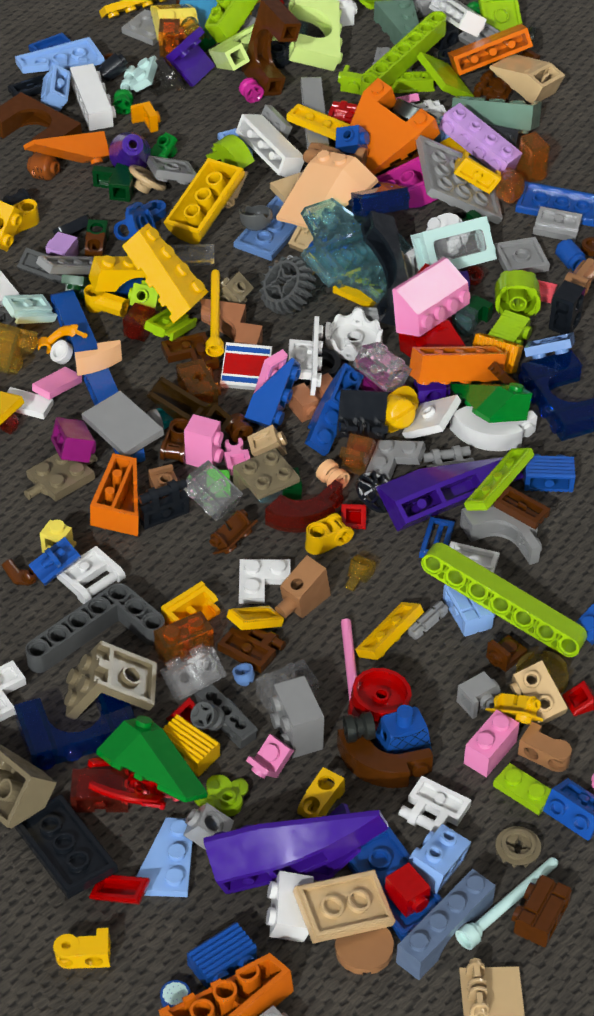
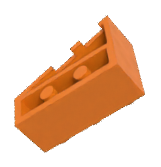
M112 454L90 504V526L138 536L137 458Z

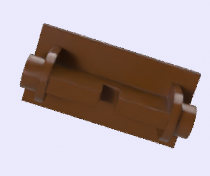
M236 510L225 521L230 530L225 524H222L211 534L209 542L213 547H217L213 554L223 552L228 554L237 547L236 542L247 537L252 532L251 528L258 520L249 521L245 510Z

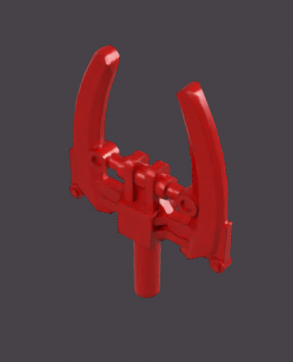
M101 757L88 760V767L90 768L110 766ZM132 771L129 774V787L133 788L134 792L111 788L94 781L89 782L88 789L103 796L145 807L165 809L166 802L164 800L166 795L157 789V783L146 779L140 781L134 778V772Z

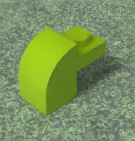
M231 134L214 143V146L211 147L212 152L206 155L207 158L221 159L224 163L243 169L255 161L247 145L239 137Z

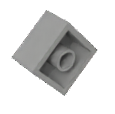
M305 676L274 684V696L270 697L273 708L270 718L274 729L279 728L280 740L295 750L291 757L296 758L322 750L324 715Z

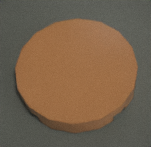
M387 928L336 938L335 940L337 960L345 969L355 974L363 975V972L378 973L387 967L393 957L394 940Z

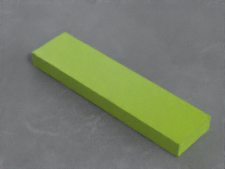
M511 448L465 501L466 510H488L533 458L532 448Z

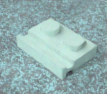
M43 294L6 295L2 300V304L10 316L15 317L16 324L55 322L58 316L52 312L53 308Z

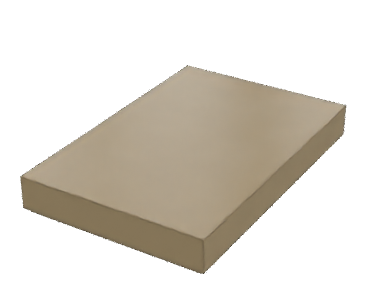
M375 869L298 885L293 889L295 899L313 944L390 927L396 922Z

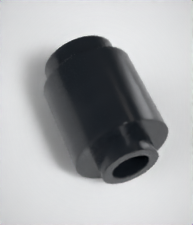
M115 52L101 63L98 70L108 82L110 79L114 80L128 69L126 67L128 62L121 53L117 55Z

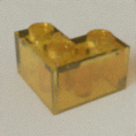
M0 322L1 372L17 375L23 364V353L32 354L33 350L37 347L38 332Z

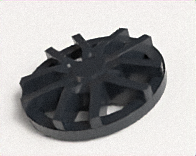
M376 471L363 473L356 481V491L359 498L371 510L387 513L376 489L377 486L388 482L385 479V475L376 474Z

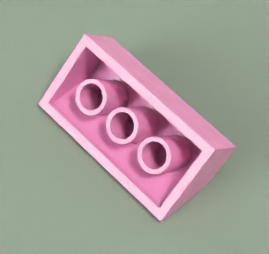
M443 257L392 289L396 333L420 337L470 304L468 281L448 258Z

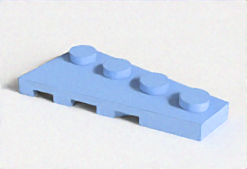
M90 37L15 56L16 64L23 74L49 71L53 64L69 69L70 67L87 64L101 65L105 61Z

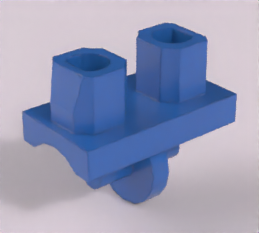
M63 537L51 548H47L42 555L28 566L46 586L78 561L81 555L74 549L67 538Z

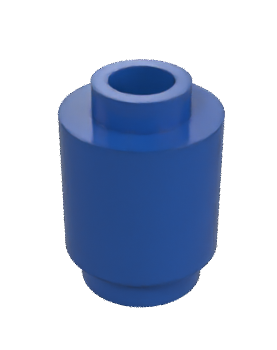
M563 240L557 245L555 254L568 269L571 268L572 271H575L582 260H586L585 254L573 240Z

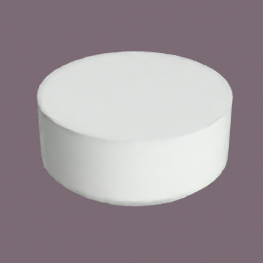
M64 340L55 342L50 350L51 359L61 365L67 363L73 354L72 345Z

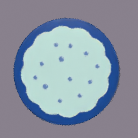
M172 980L164 984L160 991L162 1006L166 1007L169 1005L171 1008L183 1002L182 998L191 994L189 986L180 980Z

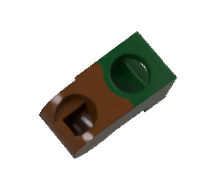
M88 219L85 236V257L105 256L106 244L110 236L108 220ZM100 226L103 228V230L100 232H93L92 227Z

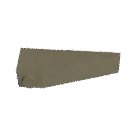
M0 744V822L7 828L12 829L46 807L57 782L41 769Z

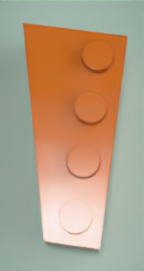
M268 953L235 970V975L225 980L220 978L210 983V988L196 995L191 993L183 997V1002L171 1008L167 1005L159 1010V1015L260 1016L273 1005L276 1007L294 992L291 970L271 953Z

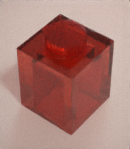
M134 303L123 318L124 336L145 342L151 333L144 329L145 321L156 315L155 308Z

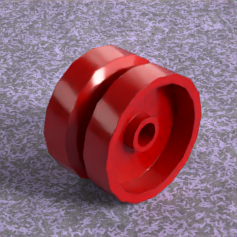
M386 668L365 670L355 678L348 705V715L352 714L354 717L358 716L359 718L361 713L371 711L375 730L377 731L382 716L397 712V708L401 705H410L412 697L411 686L396 671Z

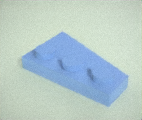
M166 817L136 876L150 879L149 887L144 896L188 897L193 841L183 835L187 827L185 823L186 818Z

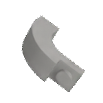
M494 503L488 510L467 511L466 508L461 509L460 526L471 542L490 536L503 537L512 541L519 548L530 565L539 562L542 544L537 537L538 528L535 530L494 507Z

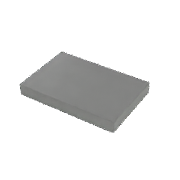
M121 391L82 413V419L118 453L129 457L164 435L163 428Z

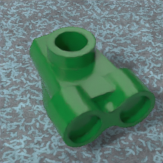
M166 132L159 136L157 143L153 148H150L151 156L174 157L177 153L176 143L178 140L176 137Z

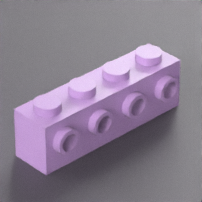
M459 103L444 113L439 129L495 173L497 169L501 172V177H504L516 168L523 153L465 106Z

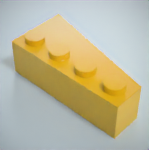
M149 223L122 245L137 270L145 273V282L149 288H155L160 298L158 301L161 306H167L171 312L169 318L173 323L209 292L203 282L195 277L188 265L182 262L175 254L174 249L161 238L159 232Z

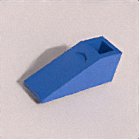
M291 358L252 395L245 414V418L249 422L263 427L273 424L276 430L278 425L282 424L285 412H283L285 405L290 402L293 395L292 387L294 381H297L301 374V364L296 359Z

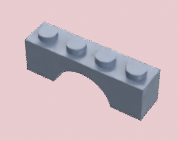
M472 869L397 945L396 963L420 980L439 960L443 949L455 932L469 921L475 923L493 904L496 885Z

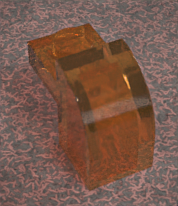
M350 433L347 446H341L339 454L342 460L341 468L348 473L357 475L365 473L376 447L375 440Z

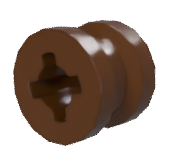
M241 413L230 415L233 419L225 428V431L230 435L231 440L237 444L238 438H242L243 442L248 440L247 437L252 435L253 428L246 422V418Z

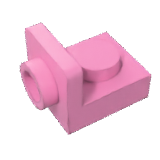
M269 734L255 757L248 756L246 761L253 766L251 771L264 779L266 776L277 778L295 750L276 736Z

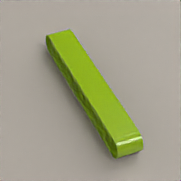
M440 11L430 13L361 76V96L363 91L377 78L389 86L393 84L418 61L417 55L420 51L426 53L446 34V14Z
M437 542L431 546L422 558L421 566L426 573L566 657H574L584 645L587 639V632L581 625L448 545Z

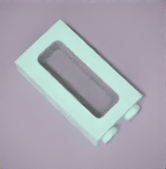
M487 216L410 235L419 270L425 263L432 265L443 257L448 258L457 270L497 259L496 248L493 244Z

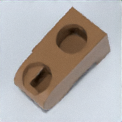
M532 721L520 739L518 755L552 771H565L570 764L572 753L570 744L565 740L553 739L541 733L542 726Z

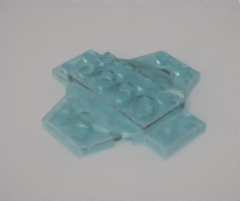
M333 198L304 207L301 215L314 241L313 246L304 249L300 256L328 288L335 285L338 288L349 286L362 291L378 304L386 291V277L378 258L363 241L361 223L353 219L355 215ZM397 232L399 242L401 244V251H403V253L405 254L408 251H410L412 247L402 237V235L399 232Z

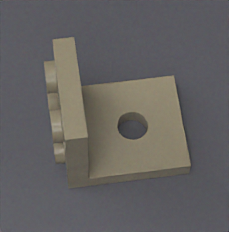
M101 640L88 655L85 654L76 668H72L67 675L68 692L64 700L66 705L65 717L76 720L101 693L150 711L155 706L157 662ZM125 673L129 674L134 681L129 680Z

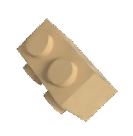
M542 660L513 674V683L510 684L513 694L517 696H535L541 702V707L537 710L536 716L542 718L543 722H533L542 726L566 714L568 707Z

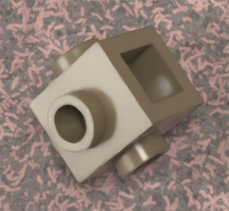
M238 271L230 278L226 276L220 281V301L245 304L248 301L246 296L254 287Z

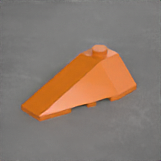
M104 131L36 139L23 145L24 150L79 163L91 162V165L103 163V159L109 156V148Z

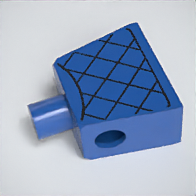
M401 705L397 708V712L380 718L376 738L373 741L374 746L379 750L390 754H403L426 748L432 750L428 728L418 707Z

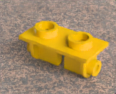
M499 693L494 697V708L485 709L491 713H494L497 709L523 724L530 725L531 721L543 722L542 718L536 716L537 710L541 707V702L535 696Z

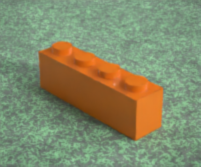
M518 24L448 52L453 70L460 76L533 47L528 28L523 24Z
M496 346L412 347L408 374L417 383L422 385H429L430 382L451 384V382L457 381L464 384H471L472 381L492 383V381H499V379L488 367L495 361L504 370L506 353Z

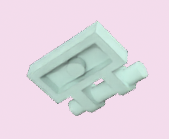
M156 56L142 59L138 63L137 68L130 65L125 70L120 88L138 92L152 85L159 63Z

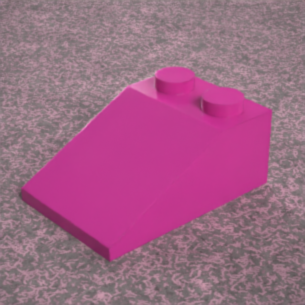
M419 156L377 176L378 183L369 191L373 211L417 208L437 200L426 194Z

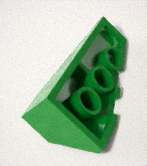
M451 384L450 388L459 398L465 399V405L473 407L472 412L488 423L527 420L532 393L524 389L522 384Z

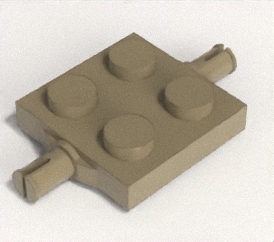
M58 453L26 471L27 477L35 485L24 490V495L28 500L40 493L51 497L55 502L95 479V473L88 465L97 461L96 455L91 454L89 463L61 460Z

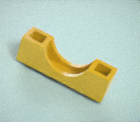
M105 255L94 256L88 278L95 292H116L122 284L131 279L145 278V273L137 270L129 256Z

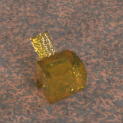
M357 554L353 559L351 558L347 573L349 579L345 588L354 591L359 581L367 583L374 574L376 562Z

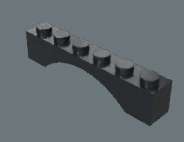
M370 211L361 224L363 241L378 258L386 277V291L377 304L379 320L381 323L396 326L392 289L408 280L397 233L398 229L394 217Z

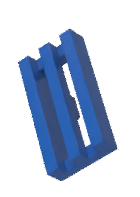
M430 517L419 552V558H423L428 552L427 547L434 524L439 526L433 544L440 542L443 528L448 526L443 543L449 546L455 521Z

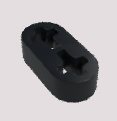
M88 214L54 229L53 233L54 235L57 232L68 235L76 233L87 227L90 217Z

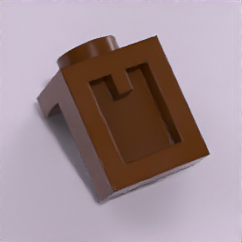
M507 635L498 643L493 639L488 642L486 657L493 666L499 667L506 672L527 656L528 649L510 635Z

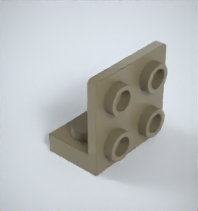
M276 448L233 466V486L239 492L249 488L259 500L300 482L299 475Z

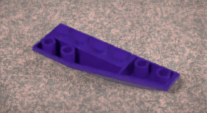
M504 457L421 468L379 485L376 489L396 530L401 531L464 504ZM520 472L511 483L523 479L524 476L522 472Z
M370 810L245 825L240 829L217 832L213 836L203 838L216 883L225 894H232L268 885L270 881H275L279 871L296 874L312 871L359 848L389 828L380 810Z

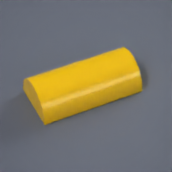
M207 158L165 219L164 224L166 228L180 240L194 245L199 244L245 177L244 169Z

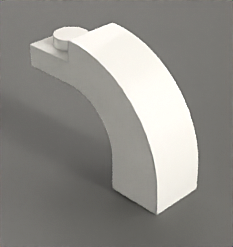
M470 406L456 410L450 419V430L460 440L475 448L488 451L511 450V448L521 447L522 438L529 437L535 433L537 415L532 410L528 412L527 420L488 423L472 412L473 407Z

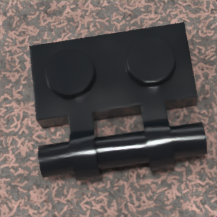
M184 478L178 481L173 479L166 482L165 486L157 489L152 487L147 489L146 493L138 495L140 504H146L140 507V521L145 530L190 513L189 496L185 490L180 492V490L187 488V482Z

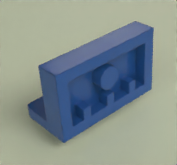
M568 778L553 787L543 811L584 839L590 840L594 835V795Z

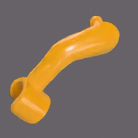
M77 324L62 326L49 337H41L38 340V350H40L41 346H47L46 354H49L52 344L61 337H73L77 334L82 338H87L88 334L77 330Z

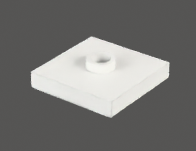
M458 395L420 403L413 423L404 429L402 435L405 439H413L443 432L460 405L461 399Z

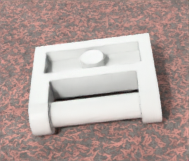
M97 546L81 555L78 561L57 576V579L70 589L83 604L112 583L120 582L126 578L123 569ZM105 571L109 572L108 575L88 588L83 587Z

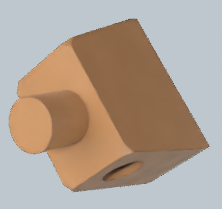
M307 555L281 584L280 590L283 600L275 607V610L284 619L292 612L304 618L331 596L326 568Z

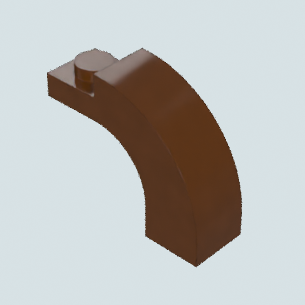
M340 729L337 731V747L343 762L352 773L370 784L386 788L409 787V777H421L432 772L433 754L430 748L403 754H390L379 750L370 740H366L363 736L356 742L347 743L344 730Z

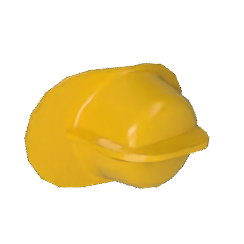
M401 386L387 397L385 425H388L387 433L407 428L415 419L419 401L416 392L410 386Z

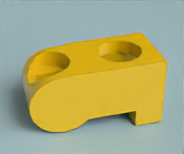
M323 767L306 790V794L298 806L297 813L304 818L326 816L335 801L340 799L345 793V778Z
M96 928V936L76 937L72 934H63L54 941L53 948L56 962L62 968L110 967L111 940L109 928Z

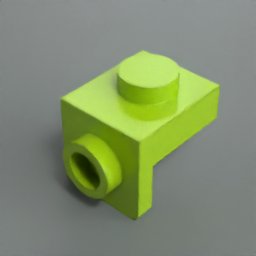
M345 65L343 71L339 72L338 83L341 84L340 91L361 95L362 74L350 72V65Z

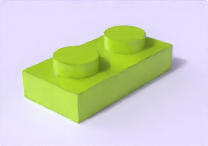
M511 763L505 767L493 782V787L537 815L542 813L551 792L549 787Z

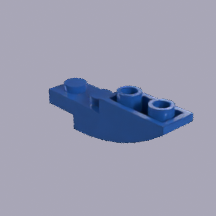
M347 363L341 366L331 381L307 427L310 431L305 444L322 456L329 453L336 436L340 390H358L364 375Z

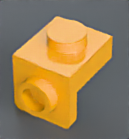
M150 101L130 106L133 124L144 121L151 133L158 131V123L161 122L160 114L158 111H155Z

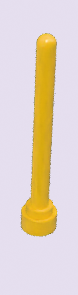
M217 269L211 272L210 337L205 345L206 354L211 357H219L224 353V342L220 338V272Z

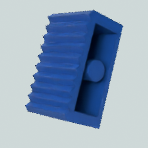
M534 454L533 458L523 468L524 490L573 492L576 475L574 457Z
M238 922L233 923L187 952L189 968L206 989L210 988V983L220 978L225 980L235 975V970L257 960V946L242 927L239 926Z

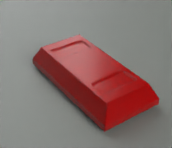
M111 875L95 884L89 898L98 901L140 905L149 887L150 879Z

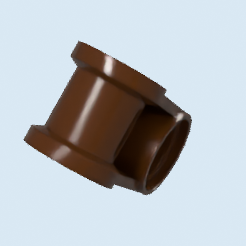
M176 418L171 421L166 437L161 445L160 460L172 459L185 464L184 429L189 422L185 418Z

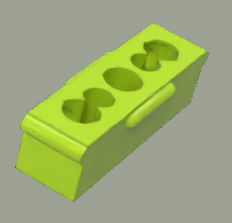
M427 71L405 72L390 85L393 92L399 94L435 91L434 80Z

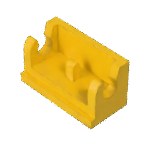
M465 150L463 151L462 158L458 157L455 161L454 174L488 194L492 192L502 178L499 170L496 169L494 173L469 158V152Z
M203 581L199 582L161 606V614L165 619V626L179 639L183 638L220 614V609L214 604L218 601V598L205 586Z

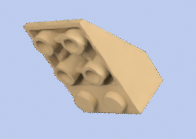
M516 54L510 55L489 67L530 104H533L534 101H542L555 94L565 77V74L550 62Z

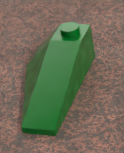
M137 716L133 719L124 720L97 748L96 754L113 768L121 771L124 767L134 772V778L140 781L144 779L157 783L158 790L184 803L207 798L208 792L165 731L153 722L150 717Z

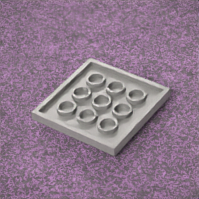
M420 135L416 140L426 194L433 199L444 201L452 207L456 206L463 209L465 212L475 210L481 216H487L488 222L491 221L499 224L503 216L496 187L488 194L454 174L455 161L458 157L462 158L463 153ZM469 156V158L473 159L474 161H476V162H478L479 164H481V165H483L484 167H486V166H485L483 163H481L479 160H477V159L472 158V157Z

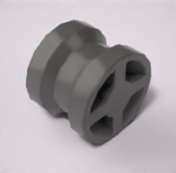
M202 701L197 703L191 710V722L199 729L215 732L224 724V711L217 705Z

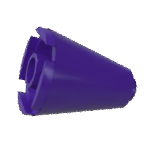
M124 132L117 135L109 147V158L114 167L117 163H121L128 167L130 165H138L145 168L148 156H151L147 140L135 132Z

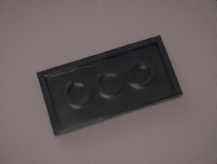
M62 794L49 800L44 809L15 826L19 835L67 899L119 872L115 861Z

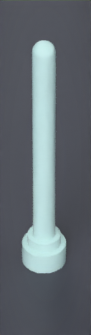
M550 857L475 923H465L455 932L458 942L467 950H472L481 942L482 932L524 896L530 882L535 884L539 876H547L558 866V860Z

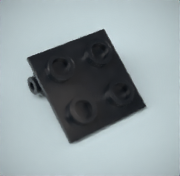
M341 389L336 437L383 439L384 434L388 432V425H385L388 392Z

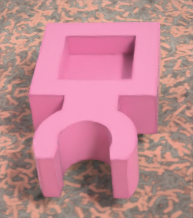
M238 438L237 445H231L229 439L225 440L226 452H224L226 469L230 471V476H232L233 466L250 459L248 449L243 450L242 438Z

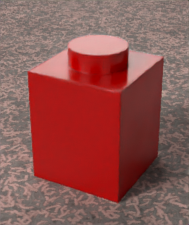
M410 863L386 876L385 894L405 917L414 912L419 913L427 907L431 887Z

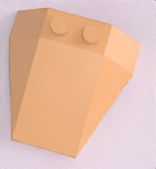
M322 150L301 172L279 210L276 219L311 228L331 216L332 210L339 206L344 208L349 205L348 201L357 195L361 198L378 183V179L356 157Z

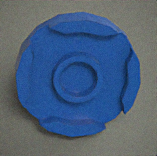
M135 202L126 208L125 220L119 221L114 226L116 238L122 241L128 240L147 223L156 229L154 218L149 209H143V203ZM122 224L127 226L129 230L128 236H124L121 233L120 228Z

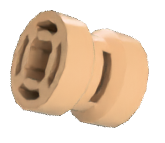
M333 459L325 460L316 471V477L321 482L327 483V487L334 493L344 489L350 480L349 473L342 468L340 469L338 463Z

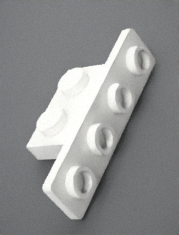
M314 316L312 341L289 339L288 361L294 358L301 364L299 379L311 380L310 395L315 396L316 387H321L322 373H317V371H321L322 357H318V355H322L323 341H318L323 336V325H319V316Z

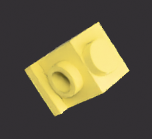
M49 520L40 532L42 553L63 537H66L70 544L75 547L77 543L73 540L72 527L67 526L61 520Z

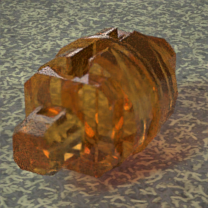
M506 168L501 172L502 178L496 185L495 192L499 199L501 198L504 202L510 204L521 197L524 191V178L515 169Z

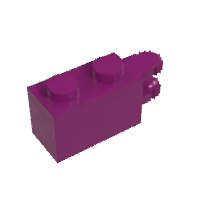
M56 417L51 441L60 459L89 463L91 454H94L96 450V441L93 439L85 422L78 419Z

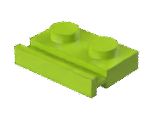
M166 308L145 321L144 329L152 332L157 337L164 338L168 336L170 341H174L196 327L197 318L190 319L188 318L189 315L185 313L173 323L169 318L171 312Z

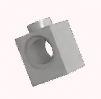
M206 803L198 809H193L188 814L185 821L187 827L183 835L205 849L203 838L213 836L217 832L231 831L234 820Z

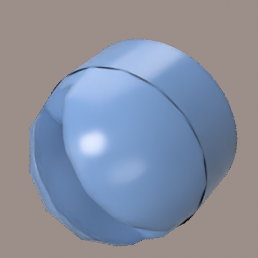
M249 663L239 664L232 670L234 680L240 686H248L249 682L252 683L255 679L253 666Z

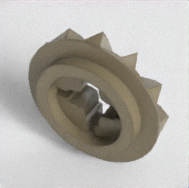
M513 826L504 829L497 836L495 843L496 855L502 858L503 863L508 862L512 864L513 868L517 865H523L526 868L530 863H536L541 853V842L533 831L525 827ZM518 840H520L522 849L520 853L516 854L514 847L518 844Z

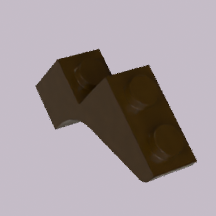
M160 377L146 395L173 419L185 418L190 421L193 414L221 421V432L225 430L233 419L216 403L201 401L164 377Z

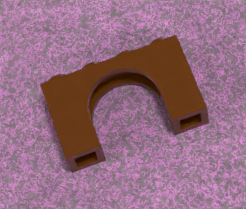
M261 0L246 52L250 61L244 64L241 70L248 78H254L264 90V96L280 95L286 79L272 60L271 41L273 36L279 42H296L302 24L280 0Z
M22 92L0 106V137L3 139L26 125L47 127V129L33 137L32 140L82 134L81 123Z

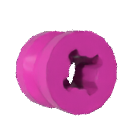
M246 78L239 85V92L245 97L247 102L254 103L263 97L264 90L254 78Z

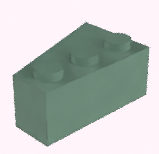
M413 0L374 1V21L379 23L382 31L390 36V40L394 45L419 24Z

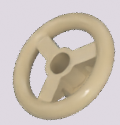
M130 165L129 171L137 179L134 183L136 189L145 194H148L151 188L159 191L166 190L165 182L157 180L151 171L138 165Z

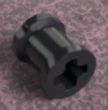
M20 188L17 193L11 196H4L3 202L15 205L22 200L31 199L27 190Z

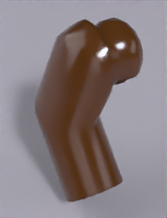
M12 559L6 560L1 565L15 585L30 586L37 581V576L31 568L29 570L19 569Z

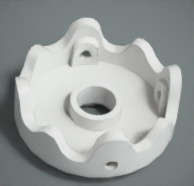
M360 308L354 309L347 316L337 314L332 324L331 322H326L325 343L327 349L334 351L340 359L354 361L362 355L373 357L382 346L383 329H381L379 321L377 319L369 321L364 311Z

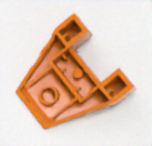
M379 78L363 91L350 126L360 125L368 131L370 142L367 147L368 158L365 167L373 175L390 167V163L400 158L401 160L407 158V154L417 149L416 140L420 135L434 140L440 134L436 118L422 108L407 122L390 110L397 101L392 87Z

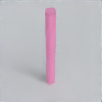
M346 618L341 620L350 701L352 686L357 677L351 620Z

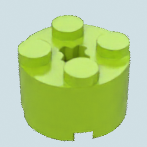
M524 270L502 272L495 284L496 311L502 315L504 310H508L528 318L533 314L536 315L541 306L540 285L536 275L533 272Z

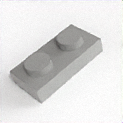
M265 104L261 115L287 139L293 126L272 105Z

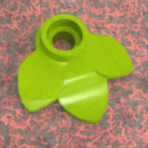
M213 775L208 778L206 783L207 798L195 800L194 802L199 807L208 803L226 816H234L241 811L243 797L248 793L249 786L243 778L231 782L224 775Z

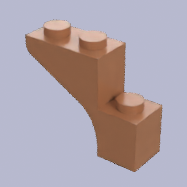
M202 298L200 302L201 320L210 325L211 299ZM220 301V332L230 337L234 343L262 345L263 326L246 323V304Z

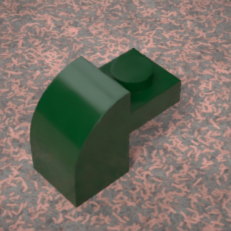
M117 163L115 168L94 165L92 169L93 186L109 188L110 200L131 202L134 194V183L129 167L121 163Z

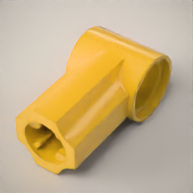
M91 284L84 288L85 308L91 313L104 311L123 318L127 314L129 299L107 292H95Z

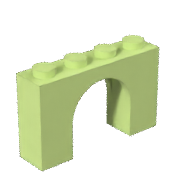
M290 0L289 11L298 20L317 26L324 33L325 37L316 38L299 33L297 41L291 42L289 45V61L334 71L337 64L341 63L343 53L340 52L342 46V38H340L342 10L339 9V1Z
M254 24L208 50L217 68L234 71L250 61L246 52ZM273 36L272 41H278V40Z

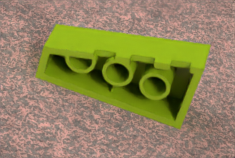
M216 0L217 6L212 8L204 27L217 43H222L237 34L250 12L254 10L258 0Z

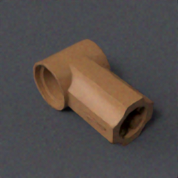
M594 259L582 260L575 271H569L564 279L585 287V295L588 293L591 282L594 279Z

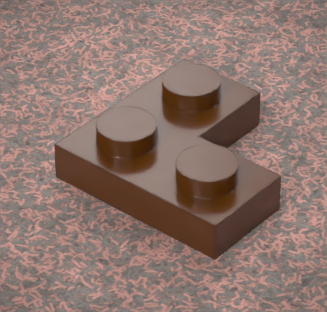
M205 332L179 337L174 341L166 340L161 342V349L168 363L190 358L197 373L219 368L218 358L206 354L205 345L208 337Z

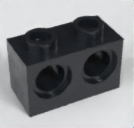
M564 280L553 295L548 329L560 334L572 333L581 321L585 287Z

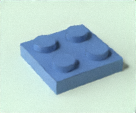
M574 332L528 341L524 347L525 356L539 359L546 357V354L555 351V355L567 353L575 343Z

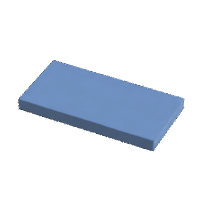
M276 195L267 205L273 213L272 222L260 231H250L246 228L234 241V247L272 261L290 241L298 225L276 219L283 205L281 199Z

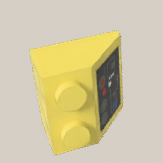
M189 4L150 6L157 40L185 39L188 37L187 35L199 26L196 9Z

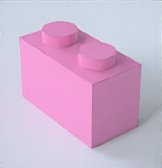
M195 414L192 415L184 429L185 464L213 470L217 463H221L224 456V450L221 449L224 436L223 432H221V421Z
M496 709L466 744L464 764L487 777L517 742L520 723Z

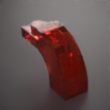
M334 480L318 496L308 500H292L279 495L265 508V525L284 532H306V528L310 523L335 513V508H338L343 501V484Z

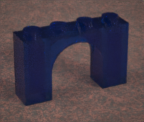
M378 181L372 189L351 192V199L346 207L352 206V214L366 217L370 211L383 214L409 209L410 195L408 187Z
M572 350L564 354L551 355L522 363L521 371L518 375L519 384H522L526 390L532 393L531 402L536 403L542 418L547 419L551 431L557 434L561 441L594 432V398L581 402H568L557 398L551 392L556 387L580 381L582 364Z
M101 693L95 699L100 712L98 721L84 731L72 733L61 731L49 722L40 698L15 704L14 712L31 764L39 769H49L55 764L65 761H76L82 756L96 753L97 748L124 720L135 718L130 703Z

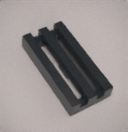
M45 75L9 85L8 92L13 97L20 92L30 97L41 94Z

